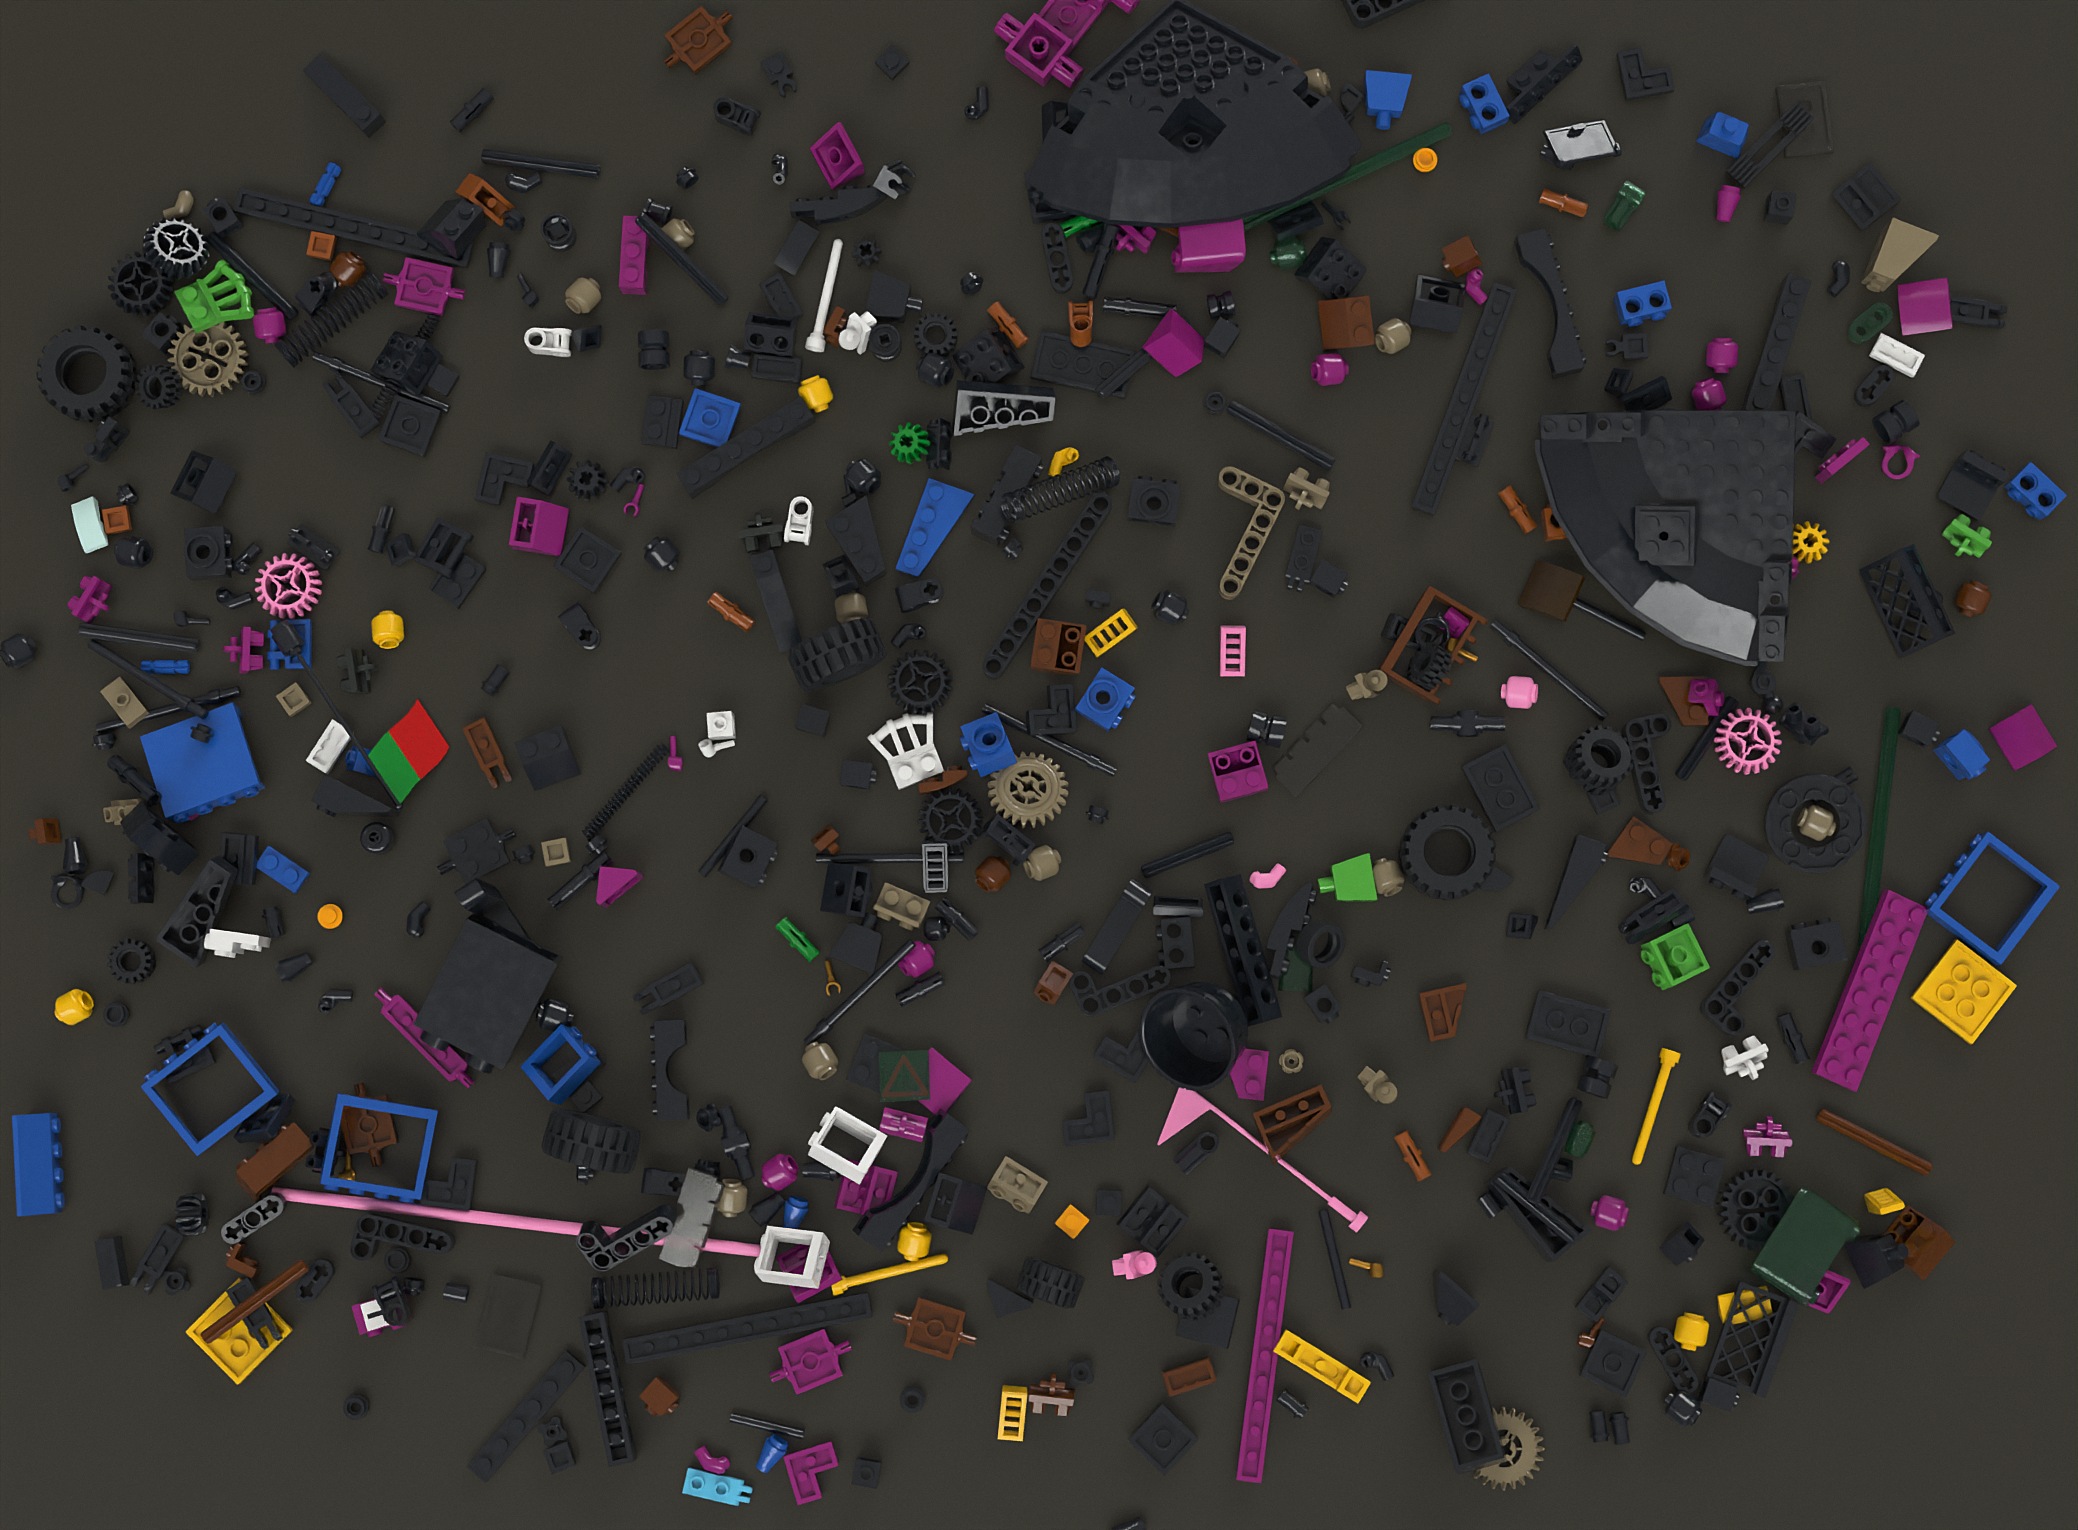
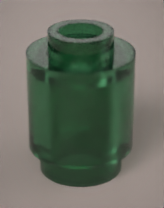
M1579 1120L1578 1124L1575 1123L1565 1144L1564 1152L1583 1159L1584 1155L1588 1154L1596 1134L1592 1130L1593 1125Z

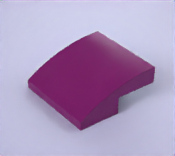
M1948 277L1898 284L1903 336L1953 328Z
M932 1047L914 1068L929 1092L928 1096H916L922 1090L912 1074H909L910 1087L912 1089L914 1087L919 1089L911 1095L934 1114L940 1108L947 1112L972 1081ZM905 1084L906 1091H910V1089Z
M846 1159L849 1162L855 1164L856 1166H858L860 1163L858 1161ZM871 1165L860 1185L842 1175L834 1207L863 1215L867 1209L877 1207L889 1201L892 1197L898 1172Z
M799 1244L776 1256L781 1271L803 1275L810 1245ZM829 1250L818 1289L789 1285L797 1303L842 1280Z

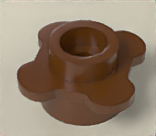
M1675 843L1668 853L1667 864L1669 867H1675L1676 871H1680L1689 864L1690 852Z

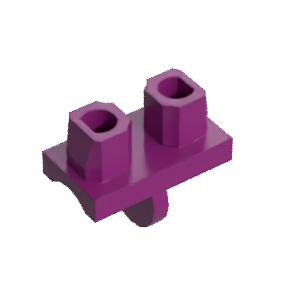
M1113 225L1120 228L1119 231L1124 235L1122 236L1118 232L1116 240L1119 242L1116 249L1119 252L1126 248L1132 253L1136 247L1144 254L1150 250L1151 243L1156 236V231L1152 227H1144L1138 232L1133 228L1134 226Z
M84 576L80 582V588L85 591L80 598L76 596L71 597L67 606L72 610V615L87 623H91L101 608L107 612L109 611L110 607L104 603L109 597L108 593L112 586L95 576L93 578Z
M243 627L240 633V646H238L237 637H230V646H223V652L230 653V662H237V654L240 653L239 673L247 674L249 670L254 671L263 668V656L250 655V646L262 647L264 633L251 631V627Z
M885 1107L879 1131L923 1142L928 1118Z
M1766 1116L1764 1123H1756L1755 1129L1743 1128L1742 1132L1746 1142V1151L1750 1156H1760L1762 1145H1770L1771 1156L1784 1158L1787 1146L1792 1147V1138H1789L1788 1131H1781V1124L1773 1123L1772 1116Z

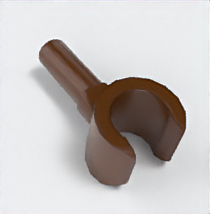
M1601 1317L1594 1324L1589 1334L1581 1332L1577 1345L1583 1348L1591 1347L1594 1344L1597 1331L1605 1320Z

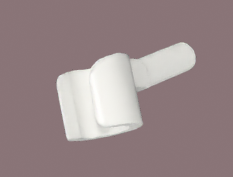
M704 739L698 745L704 756L712 757L716 751L735 746L734 740L713 745L710 739Z

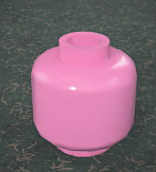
M1512 676L1508 679L1507 684H1502L1501 698L1506 699V704L1510 708L1528 709L1533 703L1537 702L1538 684H1534L1533 679L1530 677Z

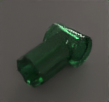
M1626 180L1616 195L1615 202L1609 208L1602 221L1609 228L1620 232L1633 210L1636 211L1647 192Z

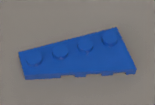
M929 478L895 569L919 578L942 542L949 535L955 523L962 516L968 504L975 497V494Z

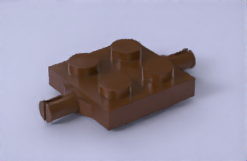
M700 6L664 35L674 53L663 60L665 65L670 69L681 60L696 74L732 45L731 40L726 36L722 26L733 19L732 15L726 10V12L715 19Z
M364 1082L353 1085L356 1096L389 1101L387 1094L378 1097H366ZM343 1106L341 1125L348 1155L360 1152L369 1153L372 1167L382 1165L379 1150L385 1146L399 1143L392 1113Z
M918 1297L915 1310L910 1316L898 1313L897 1311L894 1315L896 1317H894L893 1322L907 1326L905 1347L952 1361L955 1348L960 1342L974 1347V1341L977 1336L963 1333L965 1311Z

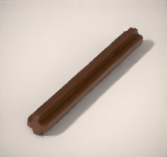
M1821 1109L1817 1114L1816 1120L1923 1175L1930 1173L1932 1163L1826 1109Z
M298 1260L201 1332L202 1339L207 1344L212 1343L309 1270L307 1264L303 1260Z

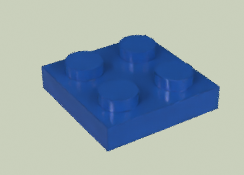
M695 388L679 435L718 448L730 440L742 405L741 403Z

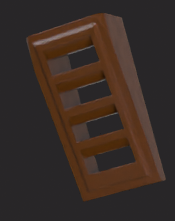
M1461 1107L1440 1142L1438 1150L1444 1153L1448 1151L1482 1117L1467 1107Z

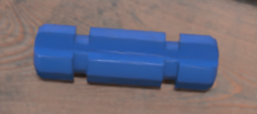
M328 163L325 169L326 173L322 174L314 189L316 191L315 194L312 193L309 199L311 205L323 206L325 202L324 197L328 196L336 181L334 178L338 177L341 172V168L337 164Z
M175 660L142 661L141 669L148 674H176L177 672L188 674L190 672V662L187 660H178L177 662Z

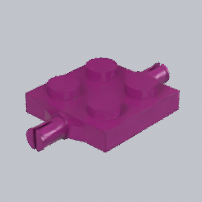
M405 258L404 266L399 276L387 273L383 275V283L396 285L397 295L394 304L412 310L443 316L449 298L453 297L464 300L466 293L465 290L452 288L453 267Z
M824 1328L780 1346L778 1350L782 1357L783 1368L770 1372V1377L780 1374L771 1380L774 1383L787 1377L797 1395L843 1376V1372L839 1365L838 1355L852 1351L851 1346L841 1349L850 1345L847 1340L834 1346Z

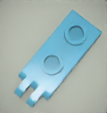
M689 1467L682 1493L739 1506V1502L750 1503L751 1498L741 1494L742 1492L752 1493L753 1488L745 1486L742 1479Z

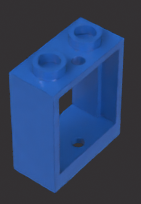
M561 1024L520 1066L545 1098L558 1105H561L601 1063L595 1056L597 1054L596 1050L588 1043L585 1044L582 1041L583 1035L573 1026L569 1028ZM568 1041L581 1059L555 1084L541 1067Z

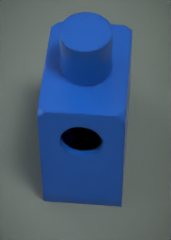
M1366 70L1363 80L1366 115L1377 116L1376 128L1382 130L1390 129L1391 118L1401 117L1412 74Z
M1716 112L1705 119L1696 142L1739 159L1748 138L1749 124L1724 113Z

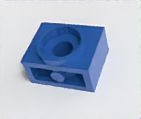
M1101 667L1075 708V712L1109 732L1111 727L1116 729L1121 722L1123 716L1120 713L1123 708L1127 707L1129 709L1136 696L1133 695L1135 688ZM1099 693H1107L1110 701L1107 704H1099L1096 696Z
M997 712L960 726L963 736L959 737L964 751L970 750L971 755L967 757L972 770H978L980 777L1017 763ZM990 742H995L993 745H987Z
M1965 729L1952 734L1933 749L1958 780L1964 778L1970 780L1973 777L1979 776L1987 769L1985 764L1990 761L1979 741Z

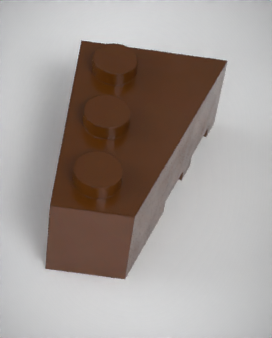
M1322 1085L1252 1113L1255 1125L1273 1165L1332 1114V1107Z
M294 1122L290 1126L287 1124L283 1125L276 1138L270 1143L268 1141L263 1142L256 1149L257 1154L251 1159L246 1157L236 1166L238 1169L236 1171V1183L255 1203L261 1199L259 1195L269 1186H275L283 1174L288 1170H292L314 1148L310 1139Z

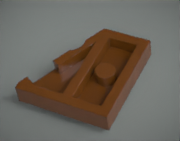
M1707 676L1658 677V683L1668 697L1667 700L1676 711L1677 718L1682 726L1709 725L1708 713L1704 704L1690 703L1688 700L1691 680L1707 679Z
M1633 816L1608 850L1607 857L1660 865L1672 849L1673 843Z
M1466 983L1418 994L1429 1042L1455 1037L1464 992L1467 987Z

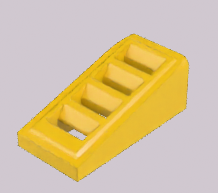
M1121 609L1088 633L1084 640L1095 656L1099 657L1137 630L1138 626L1125 609ZM1121 617L1128 629L1124 630L1117 619ZM1113 623L1115 628L1120 633L1119 636L1115 635V633L1109 626L1110 624ZM1103 629L1107 632L1112 641H1107V639L1101 632ZM1095 635H1097L1104 647H1099L1093 639Z
M1887 1188L1865 1193L1864 1195L1868 1211L1872 1214L1883 1215L1904 1209L1905 1207L1904 1202Z
M1002 1386L998 1439L1023 1441L1027 1387ZM1007 1397L1021 1398V1400H1019V1399H1008ZM1006 1406L1020 1407V1410L1006 1409ZM1005 1416L1019 1417V1421L1007 1420ZM1004 1426L1019 1427L1018 1431L1004 1430Z

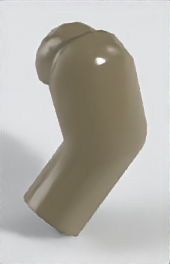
M181 191L175 207L163 210L164 217L168 221L173 216L175 219H178L190 213L194 199L189 191Z

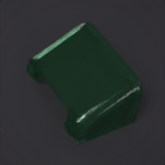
M1803 1186L1755 1260L1751 1272L1807 1308L1809 1304L1814 1305L1821 1294L1818 1291L1819 1283L1843 1245L1849 1240L1854 1241L1861 1231V1228L1858 1227L1860 1222L1814 1191Z

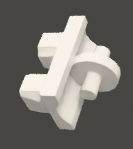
M868 311L860 317L855 312L851 314L846 329L839 336L841 347L847 350L857 348V352L861 355L866 351L870 332L876 326L877 320Z
M1753 1035L1742 1042L1746 1050L1742 1054L1737 1053L1734 1045L1722 1049L1723 1070L1726 1076L1738 1071L1740 1077L1749 1074L1752 1080L1758 1078L1757 1070L1764 1068L1761 1061L1767 1058L1766 1052H1768L1766 1044L1761 1045Z

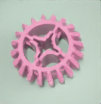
M286 553L282 554V561L277 556H273L274 564L266 561L265 566L268 569L266 571L259 569V573L263 575V578L255 579L257 583L261 584V586L255 588V592L262 593L257 597L259 602H264L262 607L265 610L270 609V614L273 616L279 612L281 619H285L287 613L290 619H294L295 612L302 617L304 616V608L312 611L309 603L312 601L317 604L318 600L314 598V595L322 594L321 590L315 588L322 585L321 580L315 579L320 573L317 570L312 571L315 565L311 562L306 564L307 559L305 557H301L298 560L297 554H292L289 559ZM293 568L285 576L280 577L276 575L283 569ZM302 572L306 578L305 591L299 586ZM280 581L284 582L285 584L288 582L289 584L293 585L292 587L297 589V591H294L292 589H286L284 585L280 583ZM272 582L276 583L278 587L276 600L273 599L271 594ZM293 596L301 597L293 604L283 605L284 602H288Z
M1751 708L1745 709L1744 714L1741 709H1737L1735 715L1732 713L1728 714V721L1724 719L1720 721L1724 726L1723 728L1716 729V732L1721 737L1714 738V742L1721 743V746L1715 748V752L1722 751L1724 755L1720 756L1719 760L1723 761L1727 758L1729 760L1726 763L1727 768L1735 764L1734 772L1736 773L1740 772L1742 767L1745 775H1748L1751 769L1754 774L1759 773V766L1765 770L1768 768L1767 762H1775V758L1771 754L1778 755L1780 753V750L1774 747L1782 743L1781 740L1774 738L1780 734V731H1772V727L1776 725V722L1773 721L1768 724L1766 722L1770 717L1768 714L1760 718L1761 710H1756L1752 716ZM1750 722L1749 727L1746 728L1744 733L1731 731L1737 723ZM1758 727L1764 733L1766 744L1757 735ZM1749 734V741L1752 744L1746 748V741L1743 739ZM1729 739H1731L1730 741L1734 742L1737 745L1738 756H1736L1732 751L1729 744ZM1751 750L1764 751L1757 760H1745Z

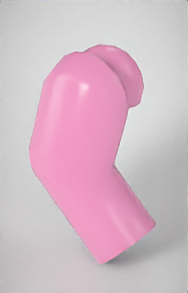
M1277 863L1270 873L1260 874L1258 871L1253 872L1250 876V882L1259 889L1272 888L1287 870Z

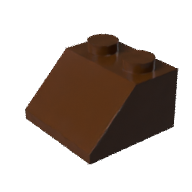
M1369 295L1317 301L1323 350L1374 345Z

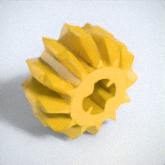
M1809 521L1804 522L1803 527L1800 524L1794 526L1793 555L1795 553L1798 554L1797 560L1799 562L1804 557L1807 564L1811 563L1813 558L1818 561L1821 559V554H1825L1828 551L1824 545L1829 543V539L1822 538L1826 534V530L1817 531L1819 528L1818 523H1815L1812 528ZM1806 538H1809L1808 541H1812V545L1807 547L1808 543L1804 544L1803 542Z

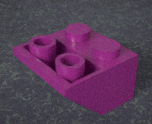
M517 497L509 546L513 550L560 557L563 550L570 509L541 500Z
M1256 741L1208 753L1219 804L1268 790Z

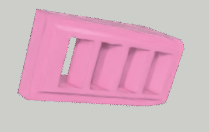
M1220 626V676H1245V626ZM1226 634H1239V638H1226ZM1226 644H1239V648H1226ZM1226 654H1239V658H1226ZM1226 664H1239V668H1226Z

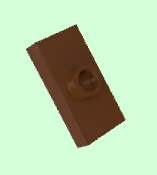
M1209 1357L1161 1372L1169 1397L1217 1382Z

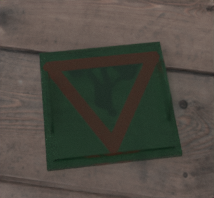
M928 1050L879 1052L880 1102L930 1100Z

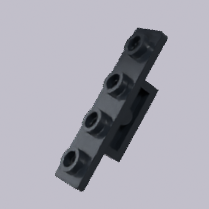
M1573 44L1558 59L1540 49L1507 80L1508 86L1520 94L1506 107L1510 115L1509 119L1513 124H1516L1521 118L1525 117L1538 102L1542 101L1555 86L1559 85L1571 71L1579 66L1583 59L1577 45Z

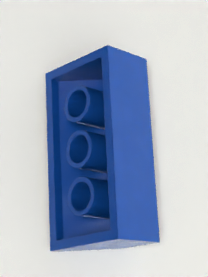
M57 1113L12 1116L17 1216L61 1213L62 1207L65 1205V1196L61 1192V1182H63L64 1173L59 1162V1158L62 1157V1145L58 1143L61 1121L57 1118Z

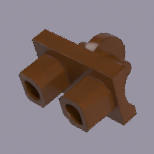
M1051 1374V1381L1041 1380L1040 1385L1030 1384L1028 1402H1031V1412L1042 1414L1045 1413L1046 1404H1055L1056 1415L1068 1416L1070 1407L1074 1403L1075 1389L1065 1388V1382H1057L1056 1374Z

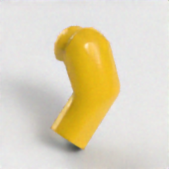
M1068 447L1056 452L1053 456L1048 475L1053 477L1057 474L1060 475L1063 466L1077 461L1079 458L1078 450Z

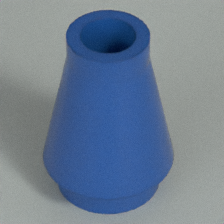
M790 1195L789 1200L785 1201L782 1228L798 1229L809 1210L808 1200Z
M771 1434L769 1438H766L758 1462L755 1465L756 1468L763 1473H768L787 1453L788 1442L776 1434Z

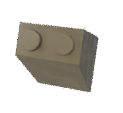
M1892 218L1879 234L1861 283L1867 285L1866 288L1871 291L1884 292L1937 241L1939 235Z

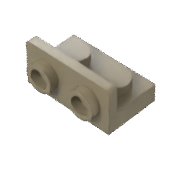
M885 882L873 909L878 911L876 916L890 921L891 917L900 921L899 926L912 931L914 927L920 929L931 901Z
M1005 1156L988 1184L987 1189L995 1197L1010 1202L1016 1210L1029 1214L1048 1181Z

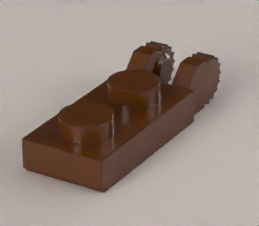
M483 717L462 727L482 772H485L492 788L498 787V781L491 769L498 765L503 778L507 782L511 781L512 776L504 763L506 760L486 718Z

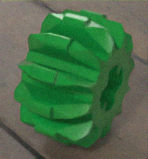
M907 422L905 428L902 425H898L899 432H891L895 440L888 442L891 447H894L891 450V454L897 456V460L901 463L906 460L908 464H913L914 458L918 462L922 461L920 454L927 455L928 451L924 447L931 445V442L926 440L929 435L928 432L922 431V426L919 424L913 426L911 422ZM910 439L913 440L910 442L912 443V445L910 447H907L906 445H909L907 442Z

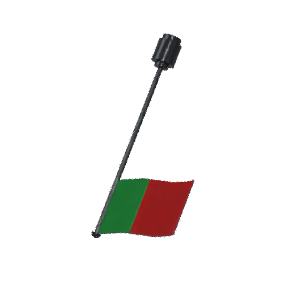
M287 620L276 624L270 631L273 634L272 639L284 657L298 658L396 807L394 809L397 811L402 810L404 806L402 802L413 787L440 763L449 749V745L419 700H416L407 715L385 733L369 755H367L302 657L301 653L304 651L303 647L306 643L294 625L289 624Z

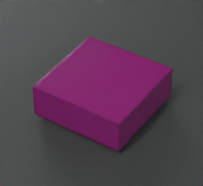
M1452 606L1443 616L1449 624V632L1453 639H1457L1471 622Z

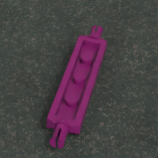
M383 988L377 990L378 992H375L374 996L384 1004L381 1013L449 1082L459 1079L469 1089L475 1081L465 1072L468 1064L450 1045L447 1051H442L424 1043L420 1039L423 1029L413 1025L419 1013L401 995L391 998Z

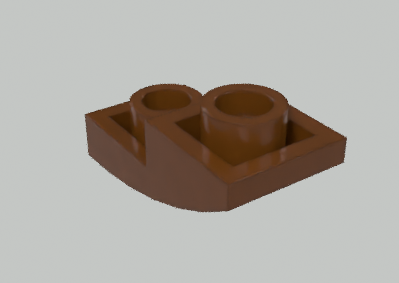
M962 766L947 767L948 771H942L943 781L938 782V778H925L924 783H918L919 794L936 793L940 789L946 790L948 787H953L966 779L968 772L967 770H962Z

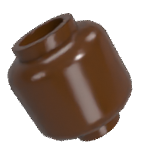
M352 251L339 253L329 267V271L338 280V286L344 288L345 285L354 287V282H359L366 269L363 265L364 260Z
M1970 580V583H1963L1955 598V604L1960 607L1959 612L1972 618L1974 614L1982 615L1992 597L1991 592L1988 591L1989 587L1974 580Z
M995 856L986 857L975 869V882L985 892L999 891L1011 878L1009 862L1002 856L998 858Z

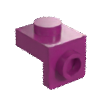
M1692 679L1688 700L1690 703H1703L1708 715L1718 716L1719 708L1724 704V693L1720 691L1716 679Z

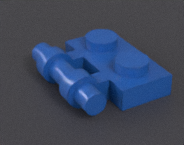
M271 620L270 630L280 621ZM287 620L289 624L294 625L306 643L301 655L310 669H312V620ZM267 630V638L270 639V652H267V660H270V670H280V660H285L286 669H304L297 657H284L272 639L273 634L270 630Z

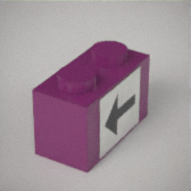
M376 1299L352 1306L359 1335L367 1333L369 1338L382 1334V1328L391 1326L385 1321ZM396 1308L393 1311V1318L397 1322L403 1318V1312L400 1308ZM407 1324L403 1326H391L392 1330H395L398 1328L407 1326Z

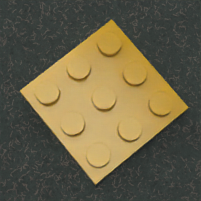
M1956 939L1910 998L1967 1043L1973 1044L2017 985Z
M242 1277L238 1278L229 1288L244 1279ZM225 1291L186 1333L239 1385L293 1329L265 1303L275 1319L274 1322L281 1331L283 1339L275 1340L267 1325L260 1330L269 1342V1347L264 1350L253 1333L249 1332L244 1321L241 1320L212 1343L207 1344L202 1339L201 1332L235 1308Z

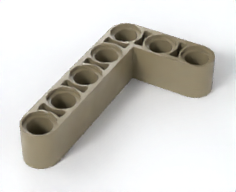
M1230 466L1225 467L1220 472L1218 479L1220 489L1257 507L1219 585L1220 595L1227 600H1233L1240 594L1285 501V496L1280 489ZM1231 474L1236 478V482L1228 485L1224 483L1223 477ZM1254 485L1258 489V493L1252 496L1248 495L1245 492V487ZM1269 496H1276L1280 500V504L1271 506L1268 504L1267 498ZM1264 517L1269 521V525L1266 528H1261L1256 524V519ZM1255 539L1258 542V547L1251 550L1246 547L1245 541ZM1238 560H1243L1247 563L1248 568L1245 571H1238L1234 563ZM1227 582H1233L1237 586V590L1233 593H1228L1223 585Z

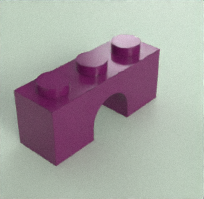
M623 216L619 288L622 294L647 295L648 270L646 267V252L650 246V237L635 223V219L638 216Z

